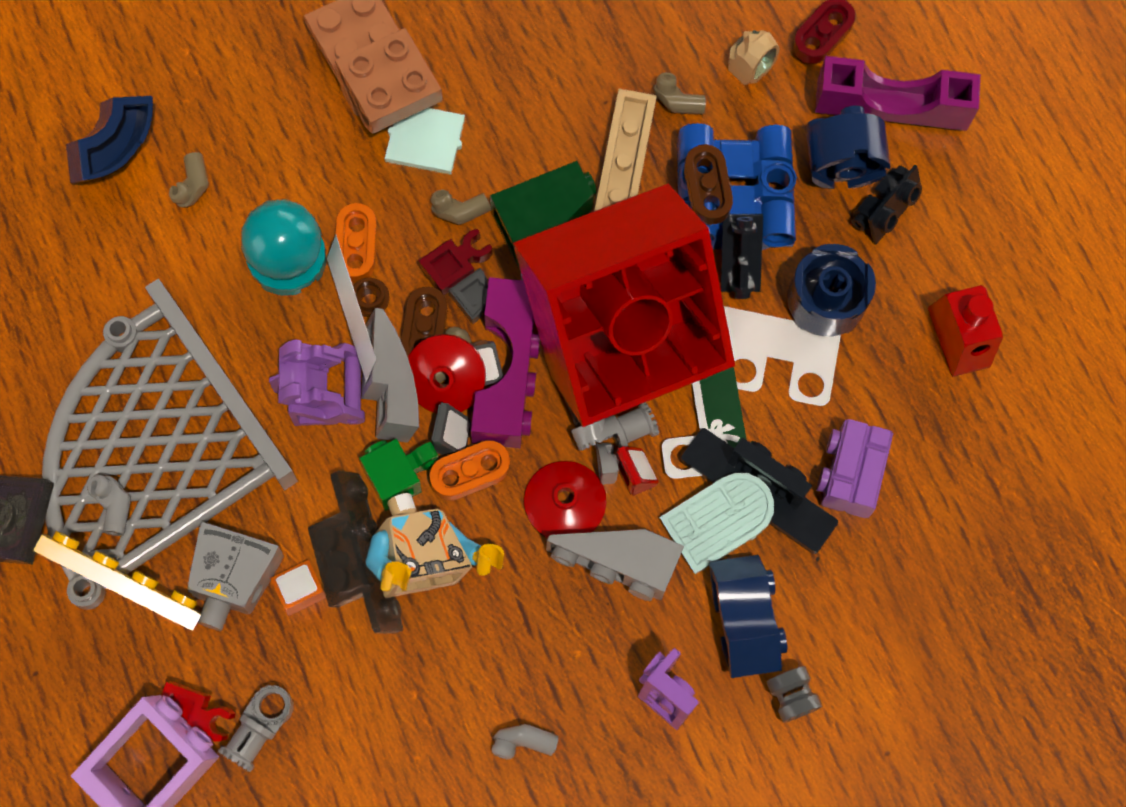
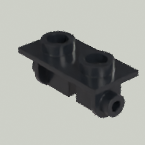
M915 164L909 171L903 166L891 168L874 188L875 194L883 197V199H878L869 194L853 212L852 225L860 231H864L865 228L869 229L873 243L876 245L886 233H890L895 228L899 217L909 206L914 205L921 195L922 185L918 166Z
M729 214L722 222L721 292H735V298L748 299L751 297V292H761L763 214Z

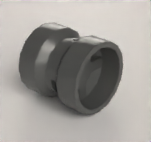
M806 666L787 671L766 682L771 695L776 696L779 701L778 713L783 723L803 717L823 707L818 694L811 691L809 686L811 677ZM804 688V690H801V691L795 692V693H793V694H791V695H788V696H786V697H783V695H786V694H789V693H791V692H794V691H796V690H798V689Z

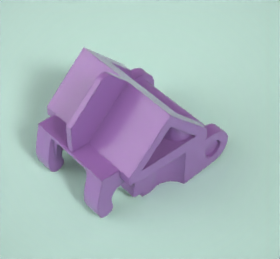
M291 340L279 348V374L270 377L269 383L273 391L278 393V403L289 405L288 414L294 426L334 425L338 423L361 424L365 422V412L361 410V365L355 346L342 343L332 348L327 345L312 346L302 343L301 340ZM341 361L345 362V398L341 397V394L327 391V373L329 368L340 364Z

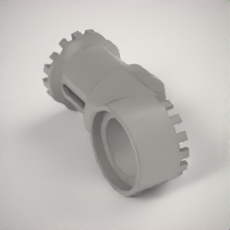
M646 402L638 405V408L619 417L613 415L588 426L582 427L581 425L571 430L579 451L594 446L596 443H601L603 440H608V438H613L618 448L622 446L628 447V443L645 435L652 437L659 435L657 421L651 419L655 416L654 414L649 415L652 413V410Z
M267 685V687L261 688L254 695L239 718L241 725L228 745L221 746L218 752L251 772L254 768L252 762L266 740H272L280 726L290 719L294 710V702L291 695L276 685ZM270 694H279L285 701L283 713L276 718H267L261 711L263 699Z

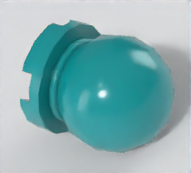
M288 199L269 200L249 213L241 229V250L246 258L250 273L265 291L280 296L297 295L302 293L301 289L310 286L315 280L318 281L322 277L327 265L326 247L321 238V229L315 217L303 205Z

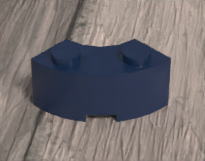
M152 96L113 97L100 103L99 119L92 132L83 139L66 144L70 184L103 177L127 163L140 144H143L148 134L153 112Z
M759 555L709 562L715 612H720L724 636L720 637L730 677L736 678L782 671L781 654L787 653V639L784 628H778L772 608L770 595H775L776 592L772 570L765 569Z

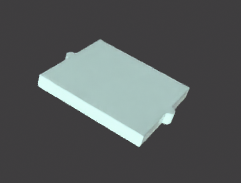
M426 108L393 124V127L388 128L390 139L385 162L451 175L457 150L462 148L460 137L465 115Z

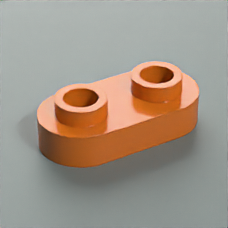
M353 203L345 206L338 213L335 235L337 236L351 282L356 283L363 278H369L375 270L377 222L371 208L364 204ZM355 224H362L364 226L363 230L359 232L352 231L351 227ZM354 260L362 262L359 268L353 269L349 267V264Z
M489 440L442 457L433 464L430 470L431 487L440 498L457 500L497 484L509 472V453L502 444ZM485 460H494L497 463L496 468L491 471L483 469L481 465ZM448 475H455L459 479L458 483L454 486H447L443 480Z

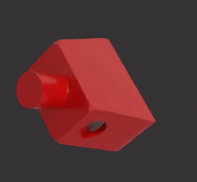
M979 285L951 292L928 307V311L952 377L990 368L1002 342L1003 333L994 311L993 302L989 298L985 286Z

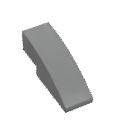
M375 308L365 325L377 360L367 382L364 374L362 376V399L377 401L376 438L392 441L397 439L400 442L408 443L419 428L418 398L414 376L396 329L385 311Z

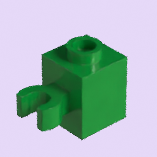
M395 439L389 443L383 440L371 445L365 450V455L359 459L366 477L384 510L387 511L390 509L388 501L392 497L403 493H410L414 497L422 492L420 480L416 474L432 468L439 455L431 441L419 446L412 453L405 455L398 440Z

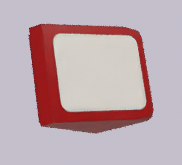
M627 446L618 448L616 457L619 473L630 495L635 496L658 485V479L641 448Z

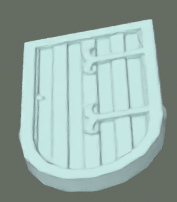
M733 473L716 480L715 483L659 518L674 542L684 546L682 554L693 572L697 574L707 568L709 562L718 561L746 542L755 539L766 529L774 514V499L769 487L760 478L749 473Z

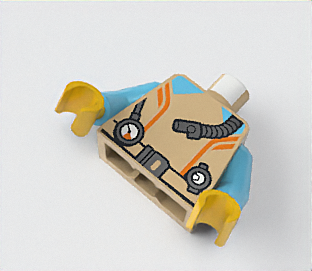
M403 493L392 497L388 501L392 517L387 518L375 535L372 536L365 561L367 568L381 581L380 589L383 591L384 597L390 598L456 585L471 570L472 565L477 566V573L482 576L490 573L491 566L502 569L504 550L495 544L481 546L468 539L448 521L444 512L439 509L417 512L412 495L410 493Z

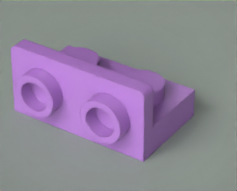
M673 648L667 656L659 652L645 668L644 674L639 679L643 687L638 698L674 729L678 730L699 701L693 697L695 691L685 680L678 676L671 678L668 675L681 655L676 648Z

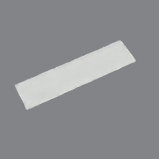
M335 235L327 261L367 382L377 359L337 236Z

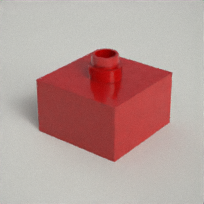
M669 183L513 243L549 374L582 427L735 366L709 228Z

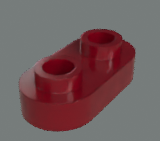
M846 0L824 1L797 30L793 41V51L796 57L808 64H817L824 61L825 56H829L851 32L856 19L853 6ZM829 20H836L839 22V25H833ZM806 45H814L817 49H809Z

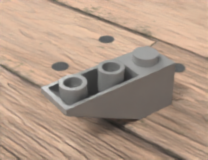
M646 529L549 535L546 545V551L552 553L551 558L556 562L568 567H574L576 563L590 569L589 574L593 578L607 584H613L614 580L630 587L628 591L632 595L646 601H652L653 597L662 600L684 548L683 545Z

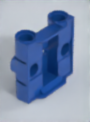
M695 123L680 128L677 139L678 194L691 208L684 174L686 156L695 146L702 144L712 145L723 153L729 178L754 179V186L730 185L733 196L730 214H763L762 250L770 247H793L796 241L794 187L797 177L793 169L791 129L784 125H768L757 131L755 140H714V130L709 125ZM706 166L697 167L701 173L710 172V169ZM768 183H779L784 189H773ZM713 202L704 204L709 210H716L718 208ZM722 222L715 225L706 224L709 228L712 248L722 250Z

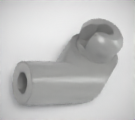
M93 476L88 482L87 490L89 495L94 497L106 510L102 532L114 536H124L130 507V496L111 476Z
M527 724L500 729L493 737L495 743L492 746V753L497 757L508 760L515 756L516 747H527L551 756L556 750L558 735Z

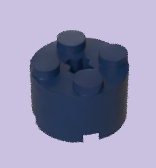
M848 106L840 111V115L826 119H813L807 123L806 137L813 183L817 186L835 189L834 182L847 181L848 188H858L883 179L886 176L885 168L890 170L891 164L885 122L879 116L865 113L864 107Z
M825 244L813 249L811 253L799 262L787 293L788 307L797 327L816 335L828 337L842 335L854 330L872 301L876 289L874 271L869 263L866 264L857 256V251L841 244Z

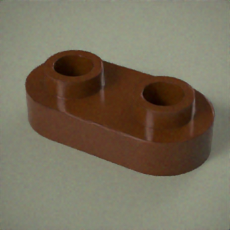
M702 144L695 146L687 154L684 164V174L691 209L705 224H719L729 216L733 205L725 157L718 148L712 145ZM706 166L710 169V172L701 173L697 167ZM713 202L718 208L716 210H709L704 204Z
M418 288L411 293L407 300L401 343L407 357L422 340L434 335L445 334L448 313L447 301L443 293L436 288ZM425 307H432L435 310L430 316L422 315L420 312Z

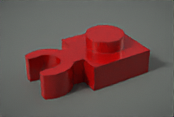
M174 681L165 683L161 696H167L179 705L183 711L181 717L191 728H201L211 741L214 742L228 739L229 735L217 730L215 722L219 716L225 719H234L236 713L228 707L209 709L207 707L211 695Z

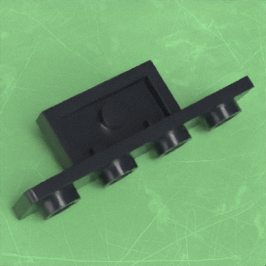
M702 428L681 456L682 463L689 468H693L712 484L716 480L733 473H749L760 478L769 487L774 499V514L770 524L813 554L819 552L838 525V520L806 498V495L813 486L806 481V476L797 468L791 465L784 466L773 459L771 452L764 445L756 441L750 443L742 437L736 447L733 448L706 428Z

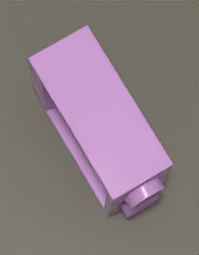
M148 696L141 698L76 769L71 777L99 807H174L214 764L219 756L211 748L213 743L208 735L197 727L191 728L181 717L183 711L176 702L167 696ZM148 718L188 762L156 797L145 806L106 763Z

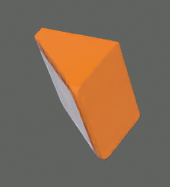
M309 559L270 578L288 616L327 598Z

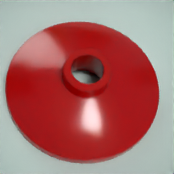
M449 334L434 335L418 343L408 356L414 376L418 404L430 412L437 414L441 402L448 403L458 411L463 412L474 404L475 393L484 390L486 383L484 361L477 349L463 338ZM436 373H446L449 376V383L446 385L440 384L436 380Z
M558 461L542 467L532 476L524 494L526 516L534 529L546 538L549 535L593 532L601 523L607 504L606 492L599 477L588 467L572 461ZM563 491H568L573 495L574 499L570 503L565 504L559 501L558 495Z

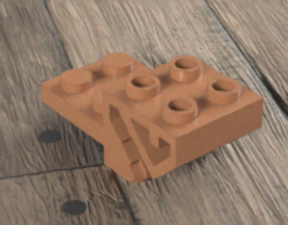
M336 0L304 15L305 24L340 83L342 94L353 113L360 116L363 125L372 134L443 101L442 89L407 29H398L382 0Z

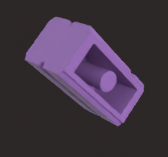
M845 419L839 430H832L826 453L833 454L830 469L822 468L817 484V491L823 492L821 501L823 507L845 511L848 514L862 518H869L876 509L893 437L892 431L876 426H868L866 423L851 419Z

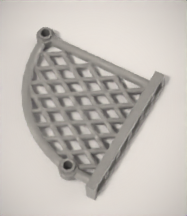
M159 278L145 287L155 304L131 319L124 316L114 317L104 326L103 336L105 340L80 367L58 405L47 436L42 464L41 485H52L44 515L48 535L53 537L56 531L67 536L74 532L92 531L82 552L93 557L95 551H98L111 558H116L119 562L116 569L125 574L130 573L199 527L202 522L208 521L272 477L276 478L284 491L298 482L288 463ZM163 317L171 326L166 330L143 331ZM175 334L188 351L184 355L161 356L169 339ZM159 340L150 357L130 358L139 341ZM116 351L122 352L119 359H110ZM191 360L196 362L205 376L200 381L178 382L187 363ZM176 365L168 382L148 383L156 366ZM145 366L137 384L116 385L125 367ZM114 368L105 386L88 387L101 369ZM209 385L213 387L223 402L219 406L196 407L204 389ZM194 390L185 408L165 409L173 391ZM162 392L154 410L133 411L142 393ZM132 393L123 411L102 413L112 394ZM100 395L91 413L74 414L82 396ZM229 410L241 429L236 432L214 433L222 414ZM211 416L203 434L182 435L191 417ZM180 417L171 436L151 437L160 418ZM149 419L140 437L120 438L128 420ZM117 421L109 439L88 440L97 422ZM70 423H86L77 441L64 442ZM247 436L258 452V455L254 458L231 459L240 440ZM229 441L221 460L200 461L209 442ZM198 443L189 462L168 463L177 444ZM166 445L158 463L137 464L146 446ZM135 447L126 465L105 466L114 448ZM103 449L94 467L74 468L82 450ZM72 450L63 469H60L62 451ZM227 468H254L253 471L216 494L215 491ZM216 469L207 488L186 489L195 470ZM184 471L175 490L154 491L163 472ZM152 473L143 492H127L130 496V501H138L130 519L127 520L124 536L120 537L115 549L94 550L103 531L106 510L103 509L97 522L76 523L86 504L99 503L88 493L87 485L89 480L96 475H121L118 483L125 489L132 474ZM89 477L80 495L59 496L68 478ZM208 497L209 500L173 524H170V520L182 498ZM170 499L161 518L140 519L149 500ZM74 505L64 525L60 506ZM162 527L163 530L128 554H124L135 529ZM61 565L69 580L67 586L69 600L84 610L94 609L99 606L104 600L107 587ZM90 586L89 593L82 596L83 590Z

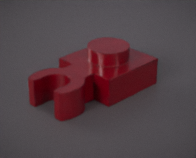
M478 229L469 231L463 239V244L457 247L449 239L418 260L420 269L443 295L474 273V267L471 263H482L492 256L493 247L490 244L481 250H476L472 247L473 243L480 240V231Z

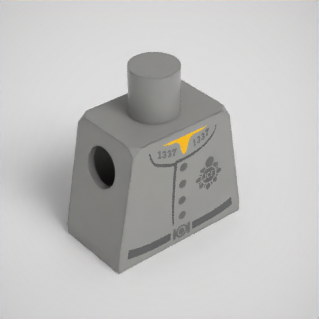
M202 522L199 528L188 581V591L195 598L205 601L197 623L213 630L222 631L230 609L250 615L271 581L270 578L274 576L282 562L284 555L279 546Z

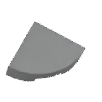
M611 443L596 444L600 481L603 485L613 484L617 481L619 472L617 457L613 453L614 446Z

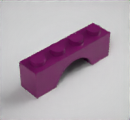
M825 56L817 81L815 112L840 115V111L843 108L856 105L864 107L865 113L879 116L884 121L967 131L979 110L981 74L941 70L924 79L899 81L887 79L873 73L867 67L864 60Z
M489 277L485 307V330L498 336L507 345L512 356V363L506 375L497 384L475 393L471 427L472 444L490 440L496 441L504 447L521 448L522 435L530 436L532 411H525L526 396L534 397L536 373L529 372L530 358L538 359L540 338L539 334H533L534 317L524 281Z

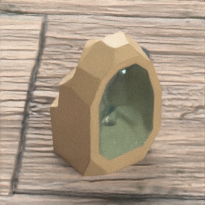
M755 30L753 32L744 31L743 35L730 48L728 71L743 85L756 83L769 72L777 61L780 48L771 33L760 30V32Z

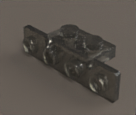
M338 470L331 474V479L340 513L308 527L328 606L339 608L364 597L374 633H398L403 631L400 604L395 597H384L383 591L380 589L381 581L367 568L365 562L372 536L379 529L372 517L368 503L367 486L360 474Z

